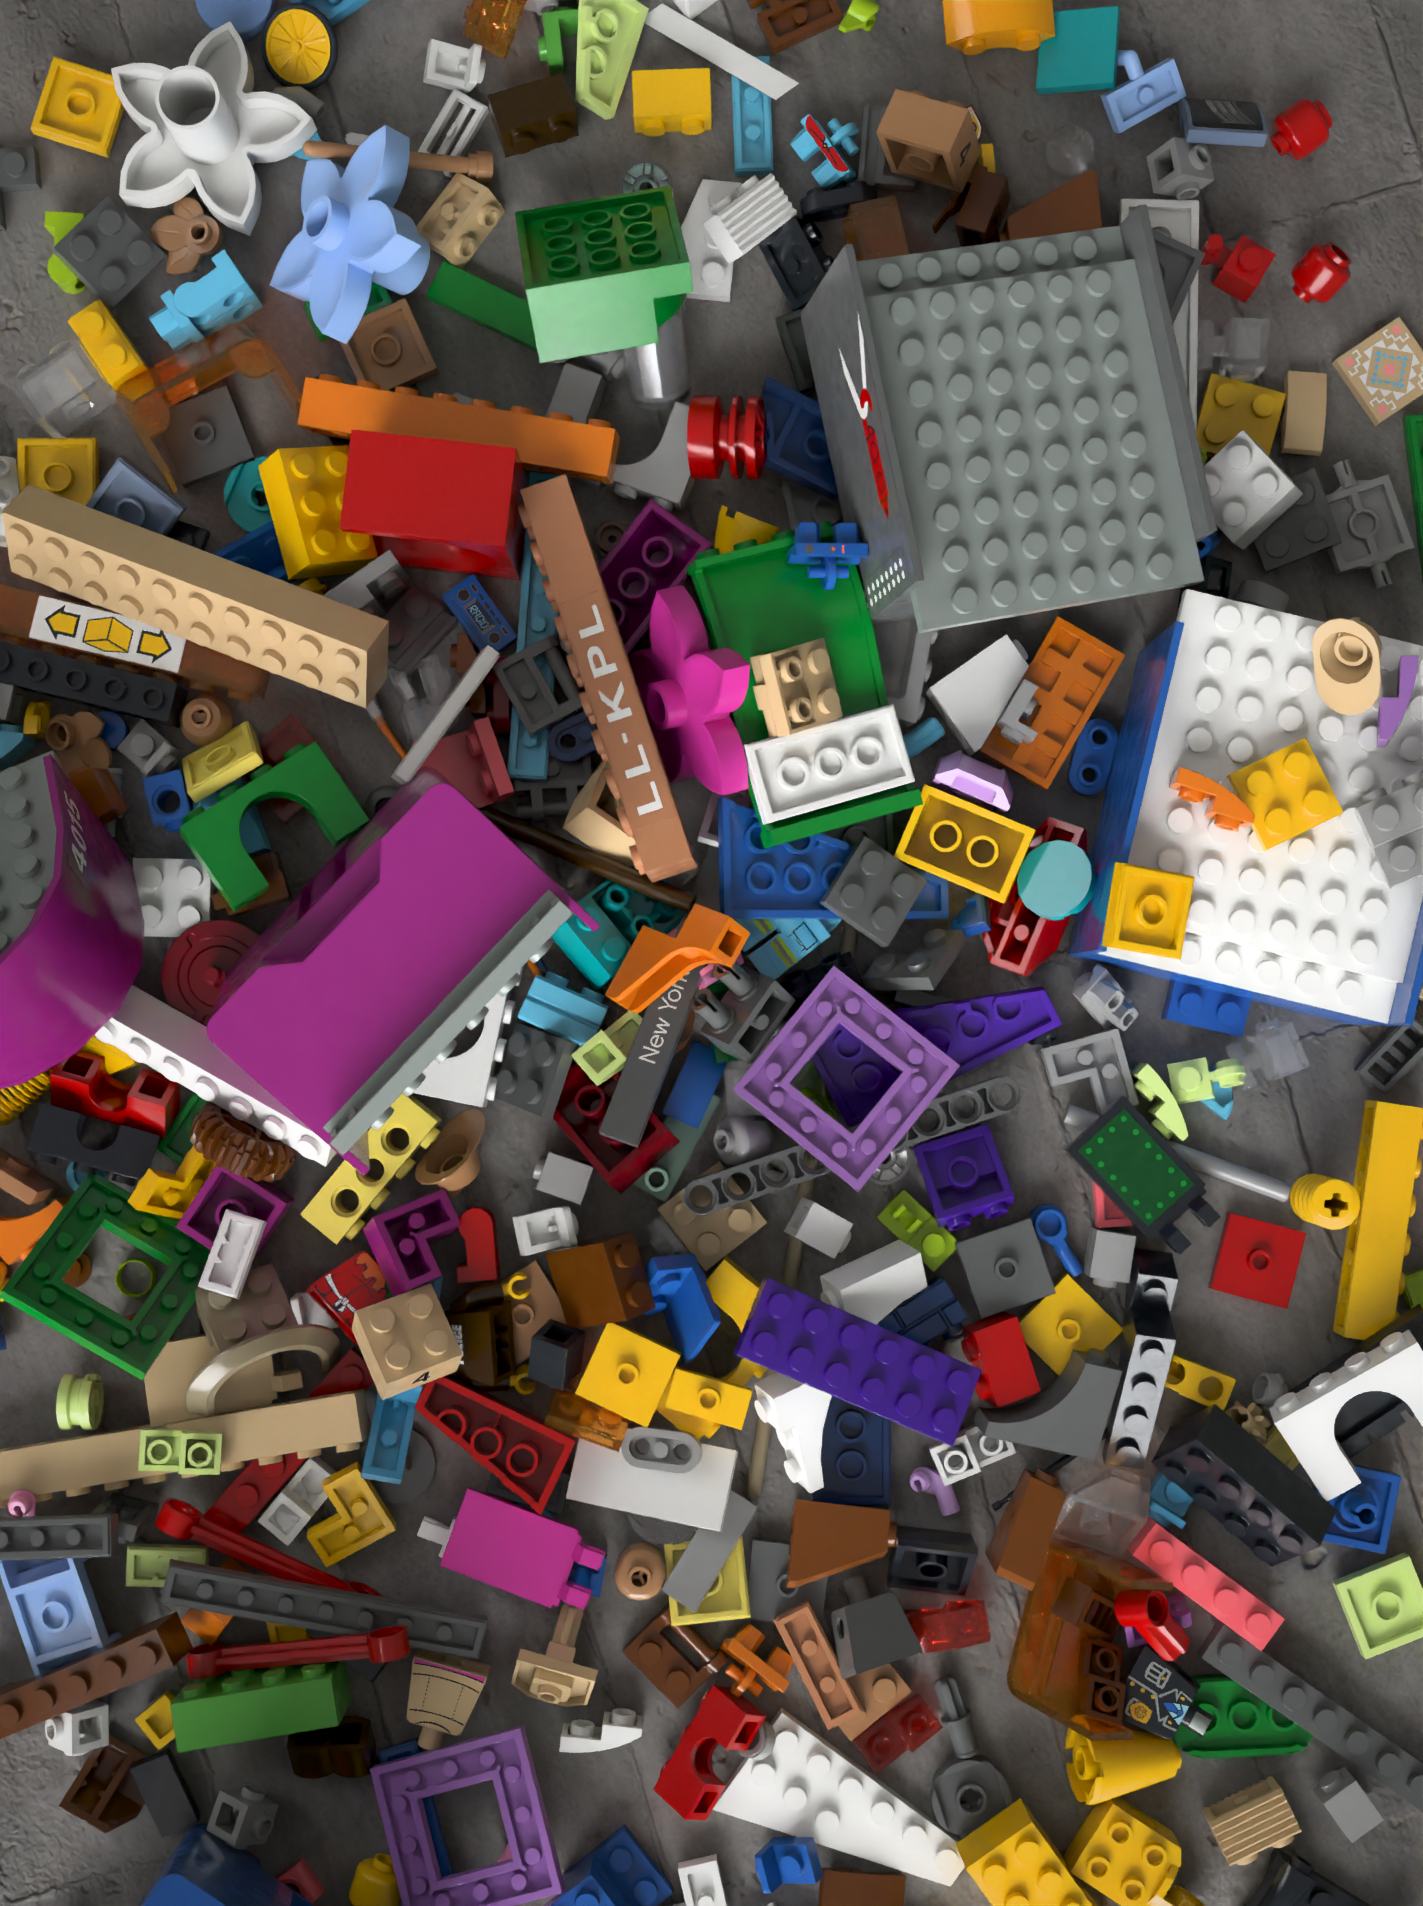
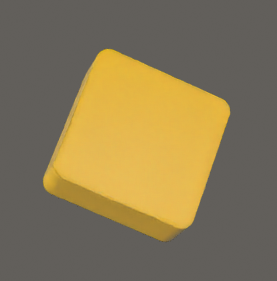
M993 143L981 144L978 165L988 168V172L995 173Z

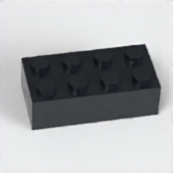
M1216 1404L1170 1427L1151 1461L1163 1472L1169 1481L1177 1484L1193 1498L1199 1507L1207 1510L1224 1525V1528L1229 1533L1238 1537L1254 1551V1554L1260 1560L1266 1562L1271 1567L1320 1547L1337 1511Z

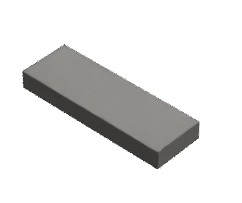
M730 1489L722 1532L698 1528L661 1591L696 1613L758 1507Z

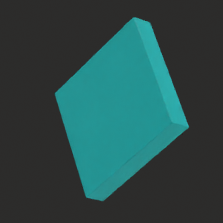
M1119 6L1053 12L1055 36L1041 42L1039 46L1036 81L1038 94L1115 89L1121 16Z

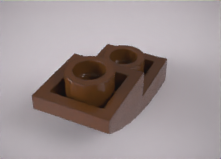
M458 633L457 644H451L450 666L451 668H456V673L462 679L478 654L468 636L464 633ZM486 676L464 706L470 707V713L474 718L487 717L489 693Z
M1090 1636L1081 1638L1078 1664V1691L1082 1716L1115 1726L1122 1725L1126 1684L1119 1683L1123 1654L1122 1646Z
M821 1868L823 1877L820 1879L818 1906H904L906 1875L898 1871L863 1872L858 1868Z

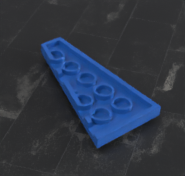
M724 797L718 798L720 913L728 915L732 919H841L819 902L853 849L849 843L819 833L764 849L759 834L762 833L755 809L752 810L735 804V801ZM905 864L926 879L927 883L904 920L949 919L948 880Z

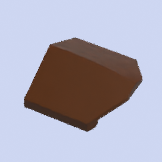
M109 1734V1745L93 1749L58 1807L104 1834L137 1818L145 1805V1801L130 1771V1767L133 1762L147 1756Z

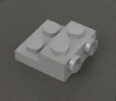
M388 550L324 594V596L381 618L386 612L378 600L383 597L390 599L399 594L405 588L403 583L409 580V577L392 552Z
M1423 771L1403 779L1401 783L1404 788L1387 794L1385 788H1380L1362 796L1360 799L1363 805L1356 807L1355 810L1356 817L1389 889L1423 875Z

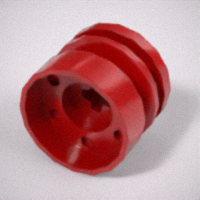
M719 395L692 396L687 423V453L692 479H720L725 461H729V468L733 479L742 478L745 464L748 479H761L765 458L764 432L766 431V417L762 406V396H749L746 414L743 397L740 395H734L729 413H725L724 405Z

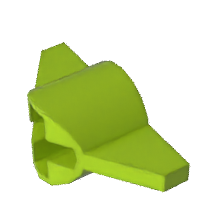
M853 0L838 29L844 33L859 28L871 31L876 19L875 14L878 13L880 6L875 3V0Z

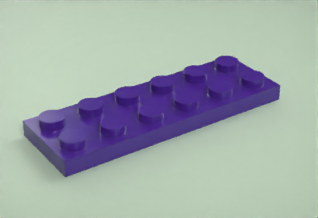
M765 1277L762 1280L733 1353L951 1446L955 1443L981 1370Z

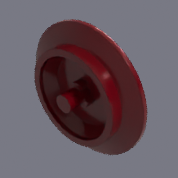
M228 920L205 921L184 931L170 946L162 966V989L168 1005L207 1027L227 971L258 939L259 935L245 925Z

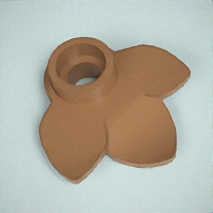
M183 197L181 200L174 202V215L158 219L150 230V237L154 243L169 251L166 272L171 275H182L195 270L201 262L203 255L217 252L223 243V232L217 220L205 214L201 203L190 197ZM205 229L204 236L199 239L202 231Z
M80 711L74 716L67 713L58 714L46 724L45 739L48 745L56 750V755L61 760L62 770L67 777L71 771L84 765L110 768L112 765L111 750L106 741L100 737L104 729V722L92 712Z

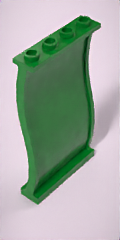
M831 521L820 523L821 543H833ZM794 530L777 533L771 536L772 542L758 545L756 539L737 543L733 546L734 551L720 554L719 548L700 552L695 555L696 560L686 568L687 576L692 577L700 600L713 648H729L739 653L750 664L749 685L745 699L738 709L729 714L739 733L742 745L771 738L768 734L763 710H758L753 690L756 681L750 661L752 656L768 654L801 643L824 638L840 700L842 718L889 705L874 630L856 565L836 564V566H848L849 577L836 578L833 590H823L820 578L807 577V567L820 566V564H787V551L794 545ZM748 774V790L762 833L759 834L764 849L923 804L920 790L915 789L913 783H908L763 825Z

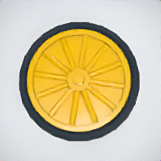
M289 3L278 8L269 17L264 26L261 37L263 60L270 74L281 85L285 87L300 86L306 90H312L322 85L330 77L338 58V42L332 24L320 10L306 3Z

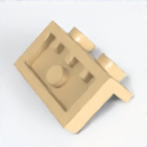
M456 173L416 227L418 233L428 240L431 250L444 256L451 265L463 269L504 215L505 210L489 188L461 173Z

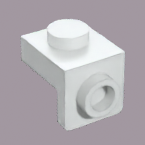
M431 39L428 43L423 82L450 90L455 88L464 94H468L477 83L481 84L484 77L486 60L481 59L482 45L474 43L470 49Z
M555 1206L512 1217L520 1256H527L558 1247L577 1245L578 1222L569 1206Z

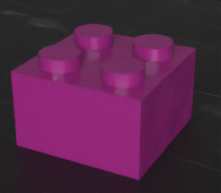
M215 1167L176 1227L211 1250L226 1209L263 1220L267 1223L253 1259V1265L295 1202V1199L270 1182L264 1180L256 1182L249 1177L243 1179L238 1174H230L228 1170L222 1167Z

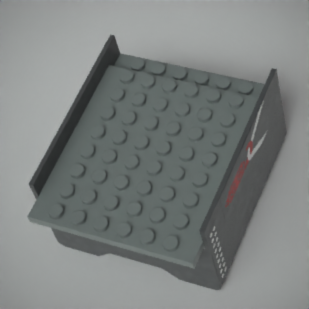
M1146 204L1138 205L1120 226L864 261L856 260L853 244L844 245L801 312L800 317L844 523H857L860 543H868V556L861 557L860 563L856 565L865 594L872 625L916 618L918 632L924 633L1198 585L1204 581L1196 543L1217 531V526Z

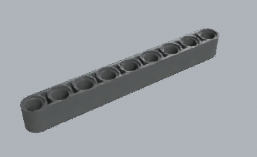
M999 1076L935 1097L927 1107L932 1109L937 1115L935 1127L929 1131H923L918 1127L917 1121H915L891 1152L1011 1112L1018 1107L1022 1100V1089L1019 1083L1013 1078ZM999 1083L1007 1084L1012 1093L1011 1100L1002 1106L996 1104L992 1097L993 1089ZM966 1095L972 1099L975 1108L971 1116L960 1118L955 1112L954 1105L959 1097ZM862 1122L845 1128L853 1134ZM795 1144L748 1162L693 1179L685 1187L683 1201L686 1208L693 1214L706 1215L833 1171L824 1164L817 1169L806 1167L803 1163V1155L806 1149L799 1144ZM776 1159L782 1160L788 1167L786 1177L777 1182L771 1181L765 1175L766 1165ZM734 1173H744L750 1179V1187L743 1194H735L727 1186L728 1178ZM698 1185L707 1186L713 1195L712 1201L705 1207L694 1205L690 1199V1191Z

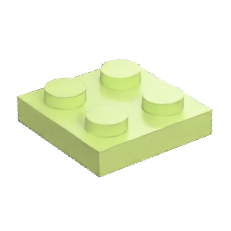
M1405 1552L1332 1581L1360 1654L1365 1659L1423 1637V1588L1411 1558Z

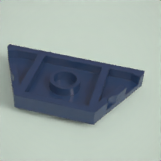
M767 376L762 386V406L766 417V431L764 432L765 466L836 501L839 496L819 403Z

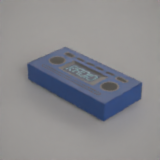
M474 574L441 596L480 651L489 645L500 653L517 641L518 636Z

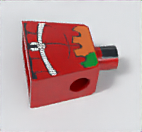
M365 1250L351 1257L305 1289L355 1345L358 1343L351 1329L355 1311L393 1297L376 1259L374 1260Z

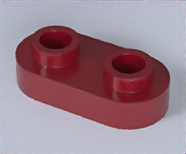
M499 657L495 664L508 657ZM491 668L486 675V684L488 689H493V704H487V717H489L491 726L495 728L496 735H510L512 703L493 668Z

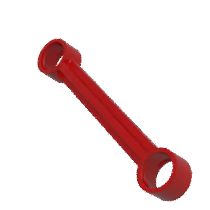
M167 1498L155 1520V1525L170 1536L184 1540L194 1539L277 1578L382 1597L379 1592L364 1583L353 1580L343 1581L203 1517L197 1508L182 1500Z
M394 1625L379 1628L365 1634L225 1646L223 1642H214L212 1646L207 1643L193 1647L185 1656L189 1678L203 1679L219 1675L225 1671L370 1658V1661L373 1663H385L404 1658L411 1651L407 1627Z

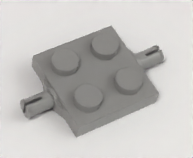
M1346 459L1333 465L1341 487L1334 493L1325 495L1343 543L1328 548L1327 551L1336 575L1354 569L1370 568L1376 590L1393 584L1385 562L1392 556L1414 548L1389 474L1372 480L1356 481L1349 462L1350 460Z

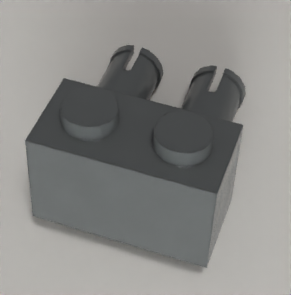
M736 961L732 968L721 965L726 972H723L718 966L714 965L713 975L721 980L729 990L722 1000L719 1001L709 989H700L694 995L703 1004L701 1005L697 1000L691 998L690 1007L706 1020L700 1030L703 1035L722 1052L751 1065L796 1000L775 979L749 968H742Z

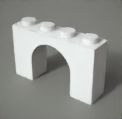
M523 966L517 972L521 977L523 972ZM521 978L517 982L516 986H519ZM511 990L504 996L497 993L485 1005L489 1012L484 1017V1027L475 1045L467 1052L456 1057L446 1058L441 1063L434 1059L422 1072L426 1078L413 1093L478 1107H487L488 1100H495L498 1081L496 1077H493L496 1061L503 1062L507 1047V1040L502 1039L501 1036L504 1023L511 1024L515 1010V1001L509 1000Z
M1410 1330L1388 1335L1380 1342L1379 1347L1368 1353L1360 1352L1351 1356L1342 1368L1331 1374L1326 1372L1316 1376L1311 1380L1308 1387L1296 1394L1290 1392L1276 1400L1274 1406L1269 1408L1274 1424L1327 1502L1362 1483L1355 1467L1334 1436L1336 1416L1349 1399L1368 1391L1391 1393L1407 1403L1423 1426V1350Z

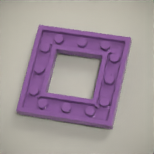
M833 966L736 1084L733 1091L859 1192L960 1065ZM839 1024L901 1072V1075L853 1134L791 1085L792 1081Z
M524 1725L381 1763L370 1768L403 1906H515L561 1894L566 1889ZM493 1779L512 1859L441 1877L422 1798Z

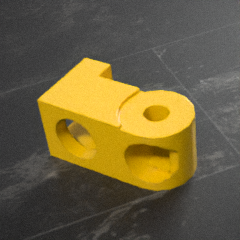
M1173 1353L1165 1387L1208 1407L1216 1404L1224 1411L1236 1379L1230 1374Z

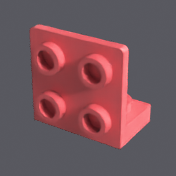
M489 717L473 721L469 730L441 738L419 768L432 767L437 769L478 809L506 801L514 792Z

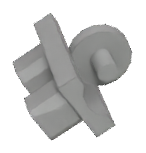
M1100 964L1095 966L1093 972L1082 974L1074 983L1072 994L1104 1029L1107 1030L1114 1024L1122 1031H1125L1138 1017L1139 1013L1130 1005L1132 1000L1107 969Z

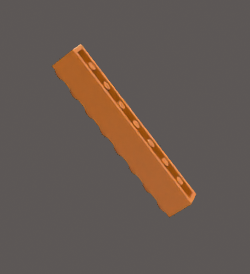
M319 374L318 379L305 377L297 425L308 433L350 440L351 429L512 447L517 449L523 469L561 476L566 474L567 477L608 484L613 482L620 436L616 429L611 428L612 424L610 422L588 419V424L572 422V416L557 412H550L549 418L534 415V410L521 406H511L510 411L495 409L496 404L479 399H473L472 405L458 403L455 396L444 393H434L433 398L419 396V391L397 386L395 392L380 390L381 385L366 380H358L357 386L342 383V378L330 374Z

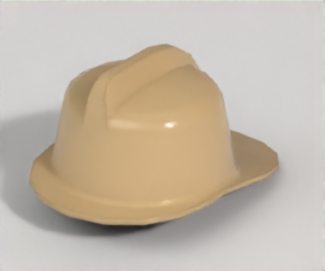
M1352 617L1351 619L1336 618L1326 621L1318 627L1313 636L1312 650L1318 694L1323 702L1337 713L1346 715L1363 713L1373 706L1380 694L1382 643L1379 634L1373 627L1361 622L1360 617Z

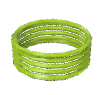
M133 1258L122 1263L115 1275L116 1286L119 1291L125 1296L132 1298L141 1297L150 1292L155 1286L157 1279L156 1270L153 1265L142 1258ZM136 1261L144 1264L151 1273L150 1286L143 1293H131L124 1288L121 1282L122 1270L130 1262Z

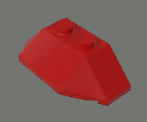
M1050 817L1041 823L1042 826L1035 829L1036 833L1026 857L1041 844L1055 840L1072 842L1087 853V830ZM1016 878L1005 904L988 897L992 930L983 932L982 936L988 951L989 962L992 965L1027 977L1057 950L1071 915L1064 917L1065 919L1055 921L1041 918L1024 905L1018 894Z

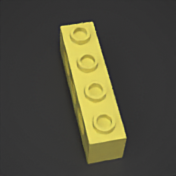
M402 1093L392 1103L391 1107L394 1109V1112L379 1129L375 1130L371 1127L368 1131L369 1159H377L383 1164L384 1174L382 1178L375 1180L370 1178L367 1173L363 1176L350 1163L344 1160L301 1212L300 1215L336 1245L345 1238L352 1241L366 1225L361 1218L370 1207L375 1211L380 1208L391 1194L386 1189L395 1177L402 1180L416 1163L411 1158L420 1146L427 1150L441 1133L436 1127L442 1119L412 1094L407 1097ZM395 1128H402L409 1135V1144L403 1150L395 1148L391 1143L390 1136ZM345 1189L353 1190L358 1195L359 1204L355 1210L346 1209L341 1203V1194Z

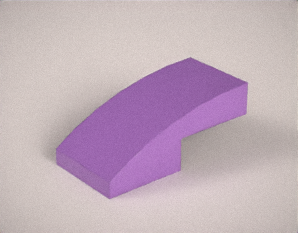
M1401 655L1398 663L1397 697H1381L1377 747H1386L1402 722L1414 689L1419 656Z

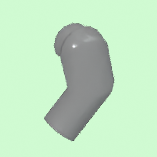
M277 87L270 92L295 102L316 121L321 120L326 113L327 104L303 87Z

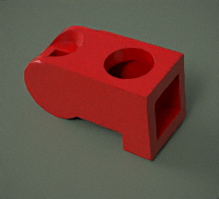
M473 1206L464 1212L459 1219L461 1224L458 1226L461 1236L465 1239L467 1263H460L456 1267L458 1283L497 1280L501 1275L494 1214L485 1206Z

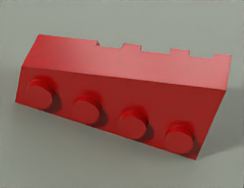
M450 1374L426 1383L414 1407L453 1442L455 1441L466 1450L480 1465L485 1466L499 1478L507 1488L525 1500L541 1516L578 1436L487 1392L476 1391Z

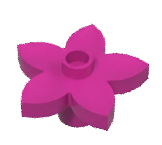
M683 585L657 590L651 606L649 622L651 648L635 651L628 658L647 717L652 724V731L669 782L673 784L697 777L706 788L722 796L749 789L744 748L729 714L738 709L745 699L749 685L750 664L739 653L729 648L709 651L702 617L694 600Z

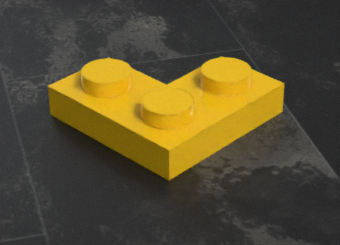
M193 1145L186 1153L182 1164L175 1174L149 1168L139 1180L136 1189L127 1202L138 1211L181 1219L216 1167V1164L213 1161L205 1160L203 1154L197 1152L194 1148L195 1145Z
M358 1461L322 1480V1488L338 1513L307 1529V1538L326 1568L396 1531V1521L370 1480L360 1478L362 1467Z

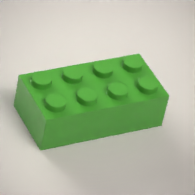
M343 1661L233 1670L229 1673L209 1678L189 1679L170 1704L177 1752L181 1753L339 1726L352 1701L346 1663Z

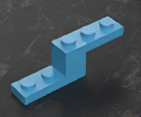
M441 1276L432 1284L438 1300L444 1276ZM422 1385L381 1400L379 1393L377 1394L360 1478L401 1484L416 1410L414 1407L418 1401Z

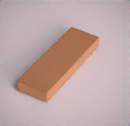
M809 1599L775 1616L773 1621L827 1729L830 1730L863 1713L864 1709L849 1679H842L838 1657Z

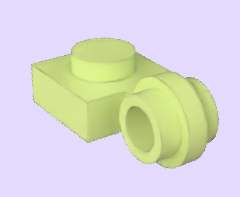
M1206 1057L1167 1064L1172 1095L1177 1104L1215 1098L1213 1082L1219 1081L1220 1087L1223 1088L1234 1087L1243 1084V1077L1247 1075L1245 1066L1240 1064V1059L1219 1061L1216 1063L1217 1069L1213 1072L1210 1071L1209 1060Z

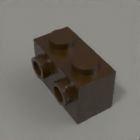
M562 73L487 95L492 122L505 158L517 154H525L533 149L553 143H561L579 136L576 109Z

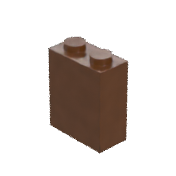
M633 1231L579 1241L577 1245L561 1247L546 1253L567 1325L581 1328L627 1321L656 1308Z

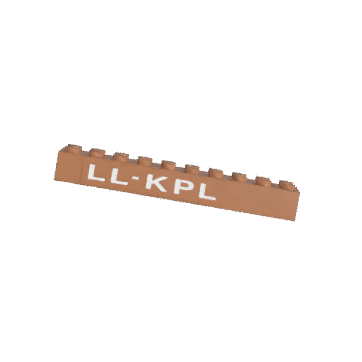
M565 474L520 489L524 503L517 505L530 540L536 539V541L529 543L536 565L539 566L543 577L548 575L547 579L542 580V584L554 613L560 612L561 615L554 618L561 641L564 642L566 650L572 649L573 651L572 654L566 655L578 687L584 686L585 688L584 692L579 693L582 707L591 725L597 724L598 729L591 731L597 752L601 755L603 762L609 761L610 768L604 769V774L615 799L621 798L623 806L616 808L623 831H626L628 837L633 836L635 840V845L629 846L635 868L639 871L640 875L646 874L652 883L698 868L568 478Z

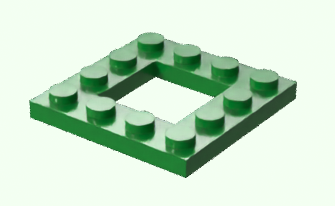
M97 1173L96 1176L88 1174L1 1290L0 1298L143 1380L196 1301L195 1290L201 1288L198 1287L211 1250L178 1229L176 1226L179 1221L172 1217L136 1210L127 1202L132 1195L131 1193ZM101 1227L169 1266L132 1321L62 1281Z

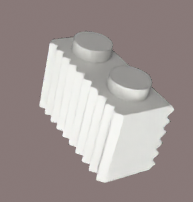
M771 173L760 181L756 175L752 176L736 188L740 196L732 201L727 195L709 208L713 216L705 221L703 226L728 264L743 256L797 215L796 209L792 208V203L788 201V196L784 194L783 189L779 187V182L775 181V176Z

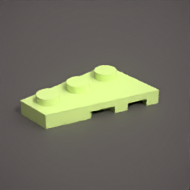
M579 0L575 101L605 120L615 116L649 8L637 0Z

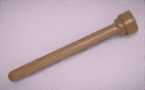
M308 140L303 144V152L309 157L350 161L360 145ZM476 150L475 154L468 153L467 157L410 151L408 168L464 173L468 178H472L478 183L491 184L493 153Z

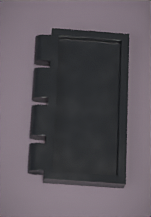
M1420 1304L1416 1305L1291 1389L1288 1393L1294 1392L1296 1394L1308 1387L1311 1380L1316 1376L1326 1372L1331 1374L1342 1368L1351 1356L1360 1352L1368 1353L1380 1346V1342L1385 1337L1395 1332L1403 1333L1410 1330L1423 1350L1422 1306ZM1383 1391L1364 1392L1352 1397L1341 1407L1335 1419L1334 1436L1348 1458L1351 1459L1373 1444L1367 1434L1373 1432L1378 1439H1381L1406 1422L1400 1412L1406 1410L1412 1418L1415 1414L1407 1403L1396 1395Z

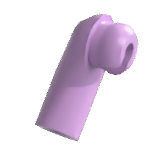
M923 1466L916 1468L912 1472L909 1479L911 1488L918 1493L922 1491L934 1495L942 1516L951 1515L960 1510L952 1484L944 1486L938 1470Z

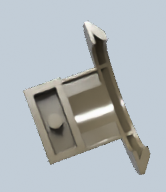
M272 1263L249 1271L239 1300L204 1288L195 1290L197 1314L210 1346L215 1345L219 1355L205 1364L189 1382L185 1392L187 1411L207 1417L215 1414L214 1399L222 1384L246 1365L268 1355L288 1350L312 1351L316 1353L317 1363H321L322 1374L330 1371L340 1357V1341L332 1329L317 1324H298Z

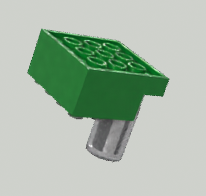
M665 186L515 212L525 288L539 362L561 363L573 357L584 355L602 356L609 351L623 349L630 398L635 405L643 409L663 410L673 407L675 401L679 403L686 401L691 395L692 387L682 318L688 304L687 293L693 292L690 261L671 187Z

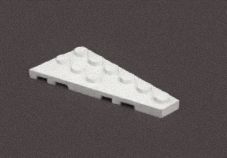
M783 1708L779 1710L770 1723L775 1731V1744L772 1752L765 1759L759 1761L745 1758L727 1782L724 1791L713 1808L715 1811L792 1836L814 1837V1841L817 1844L950 1887L965 1867L956 1843L960 1841L959 1838L945 1830L940 1824Z

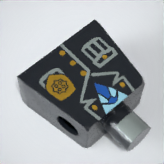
M1149 1643L1146 1644L1125 1682L1126 1691L1122 1720L1169 1740H1172L1180 1724L1203 1737L1213 1715L1192 1703L1201 1686L1175 1662L1164 1661Z

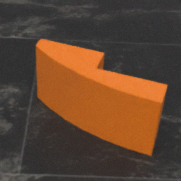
M1179 767L1173 772L1169 788L1179 791L1178 797L1186 801L1202 803L1203 799H1208L1204 816L1215 819L1214 826L1238 832L1239 827L1245 828L1253 824L1255 814L1236 795L1222 785L1183 767Z

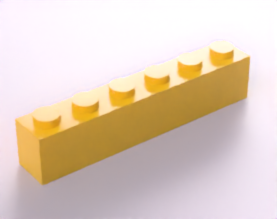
M1365 1100L1353 1187L1360 1197V1210L1357 1218L1347 1226L1333 1332L1343 1337L1366 1340L1400 1317L1396 1307L1398 1295H1402L1405 1287V1275L1402 1272L1403 1257L1408 1255L1411 1245V1238L1409 1233H1407L1409 1217L1411 1218L1414 1215L1416 1209V1197L1412 1194L1414 1178L1417 1179L1419 1177L1422 1166L1418 1150L1420 1140L1423 1139V1108Z

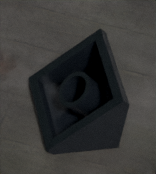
M896 1525L895 1546L890 1548L887 1587L965 1596L978 1556V1547L972 1535L969 1533Z

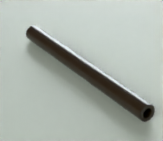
M486 806L482 810L506 835L688 914L697 901V895L662 880L652 883L646 874L640 875L639 871L490 806Z

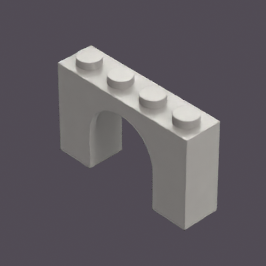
M565 362L546 417L549 418L550 412L563 413L572 416V422L588 424V419H595L607 387L603 376ZM675 401L664 434L656 450L649 457L638 463L630 465L616 464L612 484H604L613 486V492L624 498L635 500L638 495L649 500L652 499L670 513L673 508L684 511L695 479H692L689 471L687 453L689 406ZM577 478L579 481L590 486L599 487L600 482Z

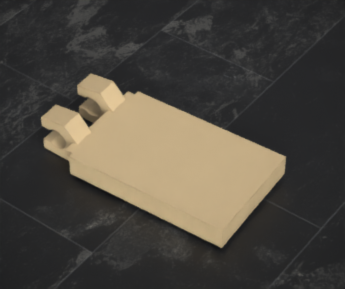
M206 1334L169 1340L144 1377L151 1427L207 1417L189 1413L185 1401L186 1388L191 1379L205 1364L219 1355L215 1345L210 1346ZM271 1355L258 1359L234 1373L222 1384L215 1395V1414L213 1415L272 1404V1400L278 1399L277 1392L303 1388L301 1371H299V1368L274 1372Z

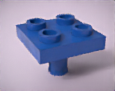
M1353 1464L1362 1483L1328 1501L1337 1511L1323 1541L1386 1554L1401 1476L1394 1472ZM1314 1485V1486H1313V1489H1314L1320 1496H1322V1495L1320 1494V1492L1318 1491V1489L1316 1488V1486Z

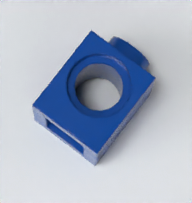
M179 769L142 779L153 825L167 828V832L179 831V827L184 824L182 818L194 810V801L187 793L183 770ZM178 793L180 805L176 811L168 813L165 809V800L170 794Z

